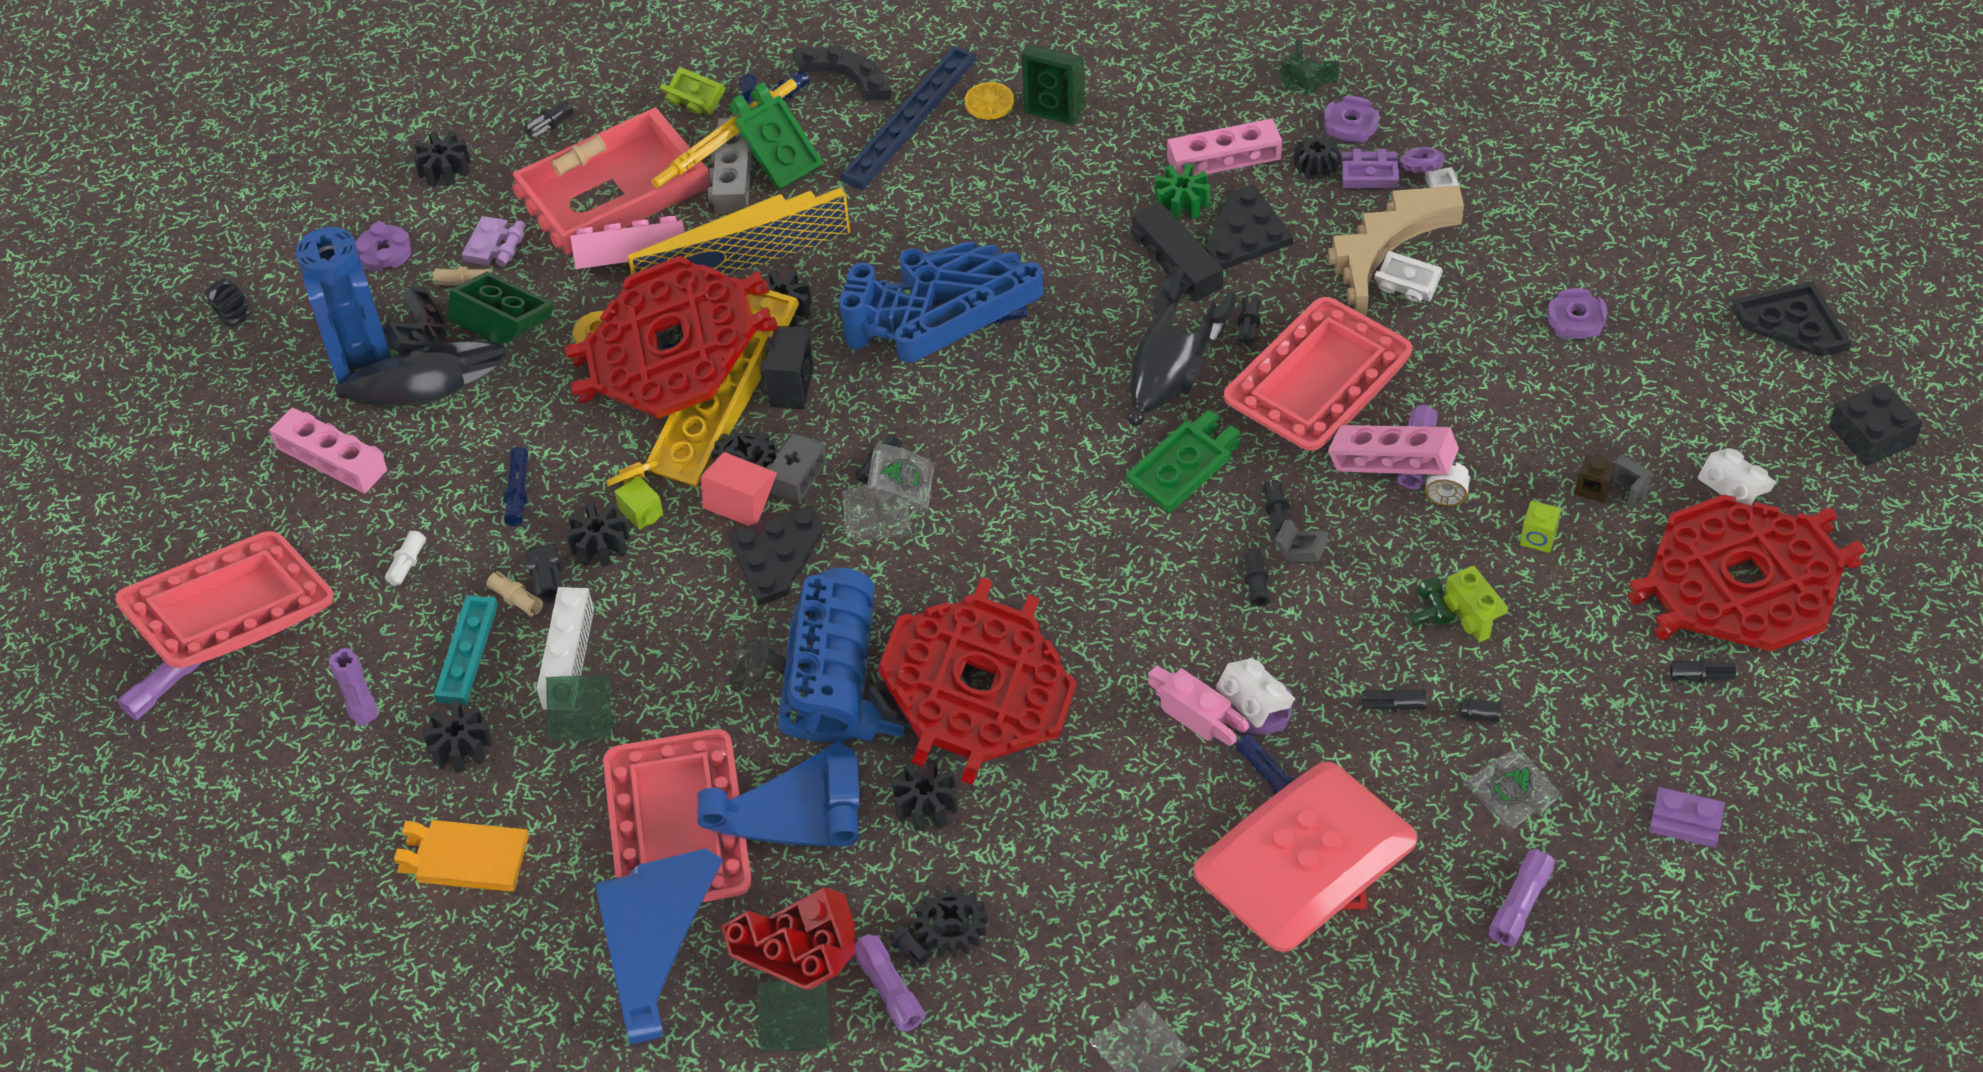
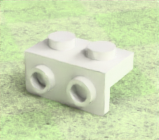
M1388 251L1380 272L1376 271L1374 278L1376 284L1379 285L1378 287L1387 293L1393 294L1395 291L1404 293L1405 297L1412 301L1421 302L1425 300L1430 302L1443 271L1440 267Z
M1730 448L1711 453L1698 475L1700 481L1719 494L1736 497V502L1752 505L1756 496L1770 492L1776 483L1775 480L1768 476V472L1757 465H1751L1744 460V456L1740 452Z
M1253 658L1228 663L1216 685V689L1225 698L1230 700L1231 704L1256 728L1263 726L1269 713L1290 708L1295 699L1281 682L1275 680L1264 669V666Z

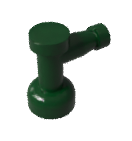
M1429 578L1418 585L1417 592L1419 596L1424 600H1429L1432 607L1426 608L1417 614H1410L1409 618L1413 626L1435 619L1438 625L1450 623L1454 619L1452 610L1447 609L1440 595L1443 586L1439 578Z

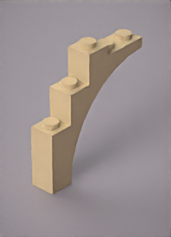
M1459 186L1392 191V200L1390 203H1387L1386 212L1363 213L1362 225H1358L1357 234L1333 236V248H1328L1329 265H1334L1336 275H1343L1344 284L1350 285V288L1347 289L1348 305H1353L1355 311L1367 315L1369 281L1376 267L1386 257L1388 251L1394 250L1401 243L1421 233L1440 227L1462 224L1464 204Z

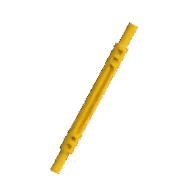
M789 79L776 90H770L769 92L773 99L779 95L783 98L797 88V85L793 79ZM754 101L748 107L751 109L758 104ZM732 117L670 162V167L651 180L654 187L658 189L676 175L681 176L736 136L739 131L734 122L738 117Z

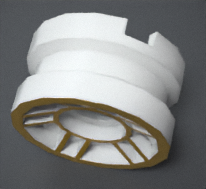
M1456 462L1455 465L1451 466L1448 475L1427 474L1426 497L1437 505L1457 506L1462 504L1468 495L1470 481L1468 470Z

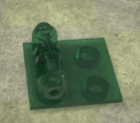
M610 675L546 677L547 741L611 739V729H614V717H611Z
M787 981L758 983L761 1053L830 1048L829 991L827 990V981L809 991Z

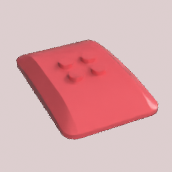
M1318 298L1224 390V400L1230 407L1305 450H1317L1336 435L1341 425H1347L1390 381L1411 356L1412 344L1403 336L1333 298Z
M273 531L259 533L127 586L116 594L118 608L165 663L175 668L195 665L248 646L318 613L333 602V591L282 535Z
M712 729L617 745L605 753L603 765L615 878L630 875L633 868L644 863L706 848L722 858L723 863L702 902L739 896L750 888L752 879L746 839L700 827L697 823V793L701 790L719 788L727 793L729 800L740 795L732 740L726 731Z
M1321 762L1280 790L1215 843L1196 861L1193 873L1194 878L1202 887L1267 945L1276 951L1285 952L1297 947L1410 853L1416 846L1417 834L1411 825L1340 766L1332 762Z

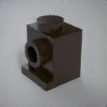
M1586 455L1578 474L1575 495L1604 503L1613 482L1616 463L1609 462L1602 455ZM1586 481L1601 484V490L1585 486Z

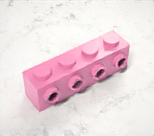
M675 215L661 217L660 223L649 225V220L646 219L632 221V227L621 229V223L604 225L605 231L594 232L593 227L576 229L577 235L571 236L575 268L580 269L628 262L627 255L684 233L683 220L677 221Z

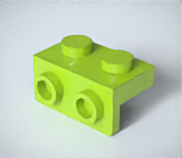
M682 67L678 68L669 86L661 84L659 87L666 95L665 99L676 106H679L680 103L687 105L686 108L697 115H700L701 112L712 115L726 90L721 83Z
M1470 566L1447 577L1444 603L1447 609L1457 614L1466 633L1473 634L1479 643L1490 638L1492 621L1506 614L1508 606L1475 566Z

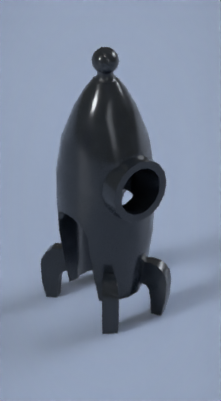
M1182 265L1174 267L1163 281L1162 290L1153 304L1156 316L1142 337L1133 359L1130 393L1134 410H1131L1127 415L1128 422L1133 426H1140L1144 422L1145 413L1162 407L1180 391L1188 395L1206 359L1202 356L1208 341L1216 340L1221 336L1226 321L1231 317L1237 298L1235 293L1227 292L1225 298L1218 306H1216L1213 300L1197 332L1185 333L1175 328L1170 319L1186 286L1179 287L1181 277L1185 271Z

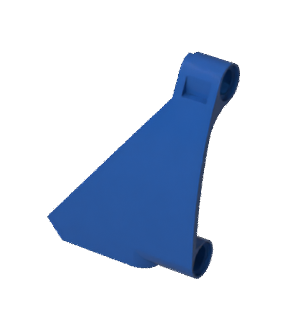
M839 741L780 776L730 800L727 797V793L719 788H706L697 793L698 825L722 834L764 842L806 846L843 847L853 845L859 839L857 756H855V751Z
M706 848L644 863L633 868L630 875L595 883L630 1045L658 1039L664 1035L657 1001L692 921L723 863L722 858Z

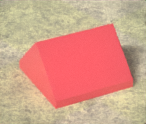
M723 452L701 476L702 508L747 526L759 522L777 472Z

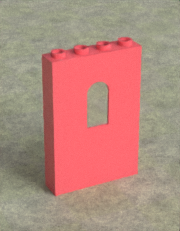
M655 107L513 172L515 184L512 185V188L518 200L523 199L525 201L529 214L537 216V221L542 231L550 233L554 246L556 248L561 247L565 254L568 255L573 253L571 236L577 235L576 229L593 227L594 232L605 231L604 225L621 223V229L632 225V221L643 220L708 189V187H711L708 168L700 161L681 176L676 175L660 188L654 187L651 180L670 167V162L690 149L687 143ZM597 135L602 138L606 145V151L587 160V164L582 167L578 165L560 177L556 174L551 165L552 160L570 152L571 147L575 145L579 147ZM612 179L624 193V195L587 212H575L569 207L570 201L575 196Z

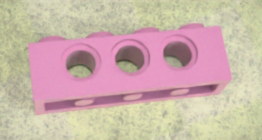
M1273 118L1167 139V159L1170 165H1174V169L1179 175L1183 174L1185 163L1194 165V175L1201 173L1202 170L1210 174L1281 159L1282 139Z
M292 407L269 430L277 449L364 494L387 471L384 454L380 449L360 442L354 435H346L340 432L332 424H325L315 419L308 412L303 413Z
M1341 425L1328 452L1336 470L1340 472L1448 475L1459 448L1451 427Z

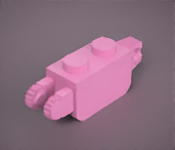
M1156 665L1148 673V684L1156 690V695L1161 698V707L1164 712L1205 740H1212L1216 737L1231 746L1237 741V736L1226 724L1237 729L1240 733H1244L1249 729L1248 720L1231 708L1232 702L1184 669L1181 668L1177 673L1171 674Z

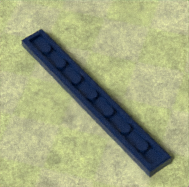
M953 46L840 174V181L864 190L976 61V54Z

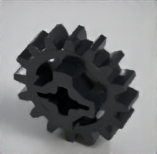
M744 427L741 433H738L736 429H732L733 435L731 436L722 434L723 442L715 441V450H711L713 463L723 452L764 468L772 464L776 459L774 441L769 440V435L766 433L760 436L759 429H755L750 433L748 427Z
M947 886L946 893L942 894L936 888L934 889V898L931 899L924 896L923 906L916 907L917 918L914 919L918 939L919 941H925L926 948L929 950L936 946L939 956H942L945 950H950L951 956L956 957L958 949H962L964 953L968 954L969 944L979 946L980 936H986L987 934L986 924H988L987 912H985L984 902H977L975 892L966 896L962 886L957 892H952L951 886ZM970 914L974 918L972 925L969 924ZM931 917L934 919V927L932 929L929 925Z

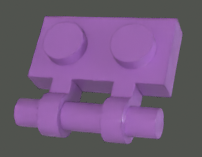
M1352 149V152H1341L1343 188H1398L1397 152H1386V149H1377V152H1361V149Z

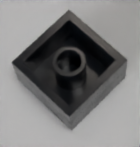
M778 326V329L773 331L772 337L767 338V359H762L761 376L765 377L764 395L769 397L770 407L805 409L814 370L809 328Z
M1884 382L1836 403L1829 427L1865 466H1868L1915 445L1923 422Z

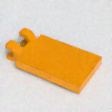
M432 820L430 828H427L417 822L405 821L402 833L407 836L406 844L419 846L417 854L409 850L397 849L394 862L399 864L398 873H415L418 883L514 891L529 834L527 829Z

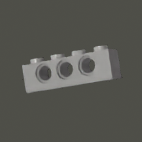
M731 118L718 119L717 128H719L721 125H723ZM740 133L711 153V162L714 168H710L709 178L710 184H713V186L708 187V202L713 203L715 214L734 213L748 207L752 151Z

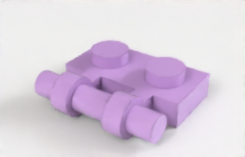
M482 216L462 253L463 261L489 266L492 259L496 258V264L500 267H505L507 262L513 259L515 255L514 248L517 243H520L524 237L525 223L518 220L514 226L509 228L507 220Z

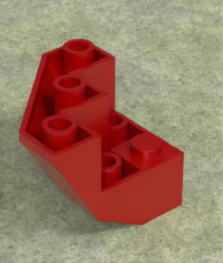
M824 887L770 917L747 911L721 925L730 957L808 991L836 977L855 954V924L845 894Z

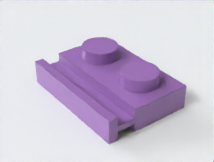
M1658 787L1649 832L1716 848L1725 802Z

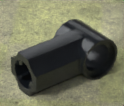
M555 543L525 550L537 598H540L545 603L555 602L558 587H562L559 574L561 567Z

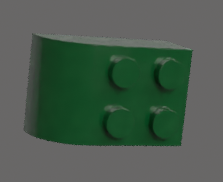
M1028 44L1021 53L1024 113L1074 126L1086 105L1085 64L1083 57Z
M486 271L450 290L448 320L458 324L463 329H468L482 336L486 340L502 344L546 322L551 317L554 303Z

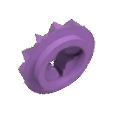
M1429 147L1412 149L1400 158V166L1405 171H1413V173L1435 171L1436 168L1442 167L1445 162L1444 154L1441 151Z

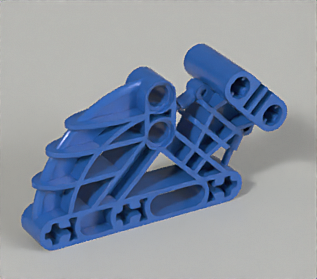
M964 242L946 249L923 253L915 248L903 251L899 261L904 284L902 282L889 284L887 280L877 282L875 269L871 264L857 263L850 268L846 279L847 284H844V290H842L839 299L845 343L850 348L860 349L868 345L871 337L876 335L885 339L890 338L896 341L899 359L904 362L917 361L1042 297L1044 293L1043 270L1037 263L1021 262L1020 256L1015 252L1001 253L996 245H985L977 248L974 242ZM910 289L912 292L911 296L904 294L903 290ZM936 302H937V303H944V304H942V305H940V306H938V307L935 308Z

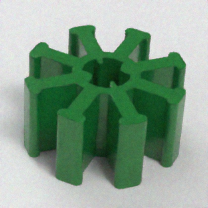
M1185 163L1184 172L1179 175L1174 169V165H1169L1165 167V177L1156 175L1155 200H1157V203L1161 202L1167 210L1171 208V214L1178 221H1180V213L1184 209L1191 215L1192 220L1200 216V207L1208 209L1210 205L1208 174L1202 170L1201 173L1194 175V165Z

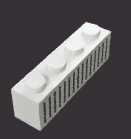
M558 587L537 684V692L543 709L574 711L594 613L589 588Z

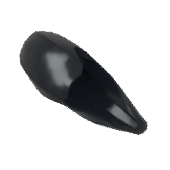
M454 342L406 351L361 368L351 374L343 383L335 384V391L338 398L347 397L357 403L372 406L395 407L437 401L450 396L461 389L463 385L479 379L493 370L507 356L506 347L503 343Z

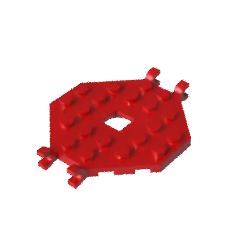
M681 256L627 276L621 285L624 289L616 301L613 299L610 301L600 316L602 321L595 332H590L583 342L564 347L567 358H572L575 367L583 365L586 361L589 367L590 378L572 382V393L574 395L579 394L581 403L590 401L594 397V393H599L658 419L712 399L755 332L758 330L769 332L778 329L776 318L771 317L768 307L754 315L751 310L748 295L770 293L767 281H763L760 271L742 280L736 277L730 278L722 275L718 270L702 264L701 266L691 263L689 259ZM681 324L684 337L680 343L667 350H659L656 333Z
M1723 494L1670 514L1649 576L1630 581L1629 586L1633 592L1628 593L1627 597L1633 605H1637L1647 600L1650 594L1654 593L1669 612V614L1665 613L1656 616V622L1659 624V627L1654 628L1653 633L1659 641L1671 637L1677 629L1682 628L1771 652L1826 631L1844 566L1847 565L1849 568L1861 566L1863 561L1858 555L1864 554L1866 549L1859 540L1845 548L1838 549L1827 535V533L1834 531V526L1830 522L1837 519V514L1831 507L1812 516L1798 513V516L1780 513V508L1758 502H1755L1754 506L1736 502V497ZM1752 560L1765 579L1751 584L1741 583L1732 576L1727 568Z
M983 577L980 579L975 594L964 597L961 602L951 605L946 602L926 608L924 613L911 616L910 613L898 616L878 667V672L919 738V743L911 763L924 767L932 745L969 759L961 782L972 786L982 762L1058 738L1077 685L1071 674L1067 675L1061 666V658L1049 640L1045 641L1038 630L1040 625L1034 618V613L1040 598L1028 594L1022 611L987 599L993 581ZM965 664L995 674L990 690L980 691L964 684L960 677Z

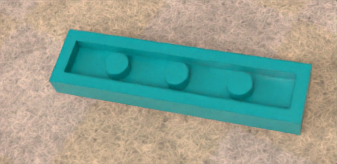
M466 595L434 693L437 703L450 704L459 702L461 705H467L497 611L498 603L496 598Z

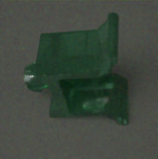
M1297 40L1296 52L1282 63V68L1279 69L1281 83L1284 84L1286 89L1289 88V91L1296 90L1299 87L1305 91L1304 96L1308 97L1323 83L1338 82L1339 61H1324L1321 64L1310 58H1306L1303 61L1302 40Z

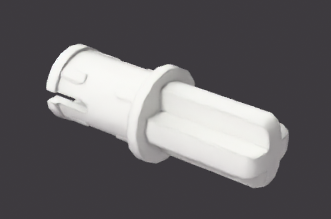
M409 531L400 550L395 551L393 555L394 561L385 575V580L390 585H401L411 566L414 567L416 565V557L426 542L425 536L420 532Z

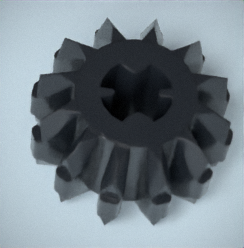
M1314 134L1313 138L1304 136L1303 141L1297 142L1295 147L1294 166L1297 167L1299 174L1305 173L1307 179L1312 175H1316L1319 180L1322 174L1330 177L1331 173L1336 172L1339 166L1340 151L1335 140H1328L1326 135L1322 138L1317 137L1316 134Z
M222 278L211 284L205 291V299L208 301V305L224 324L234 327L244 322L251 315L252 307L249 304V300L246 299L244 293L231 280Z

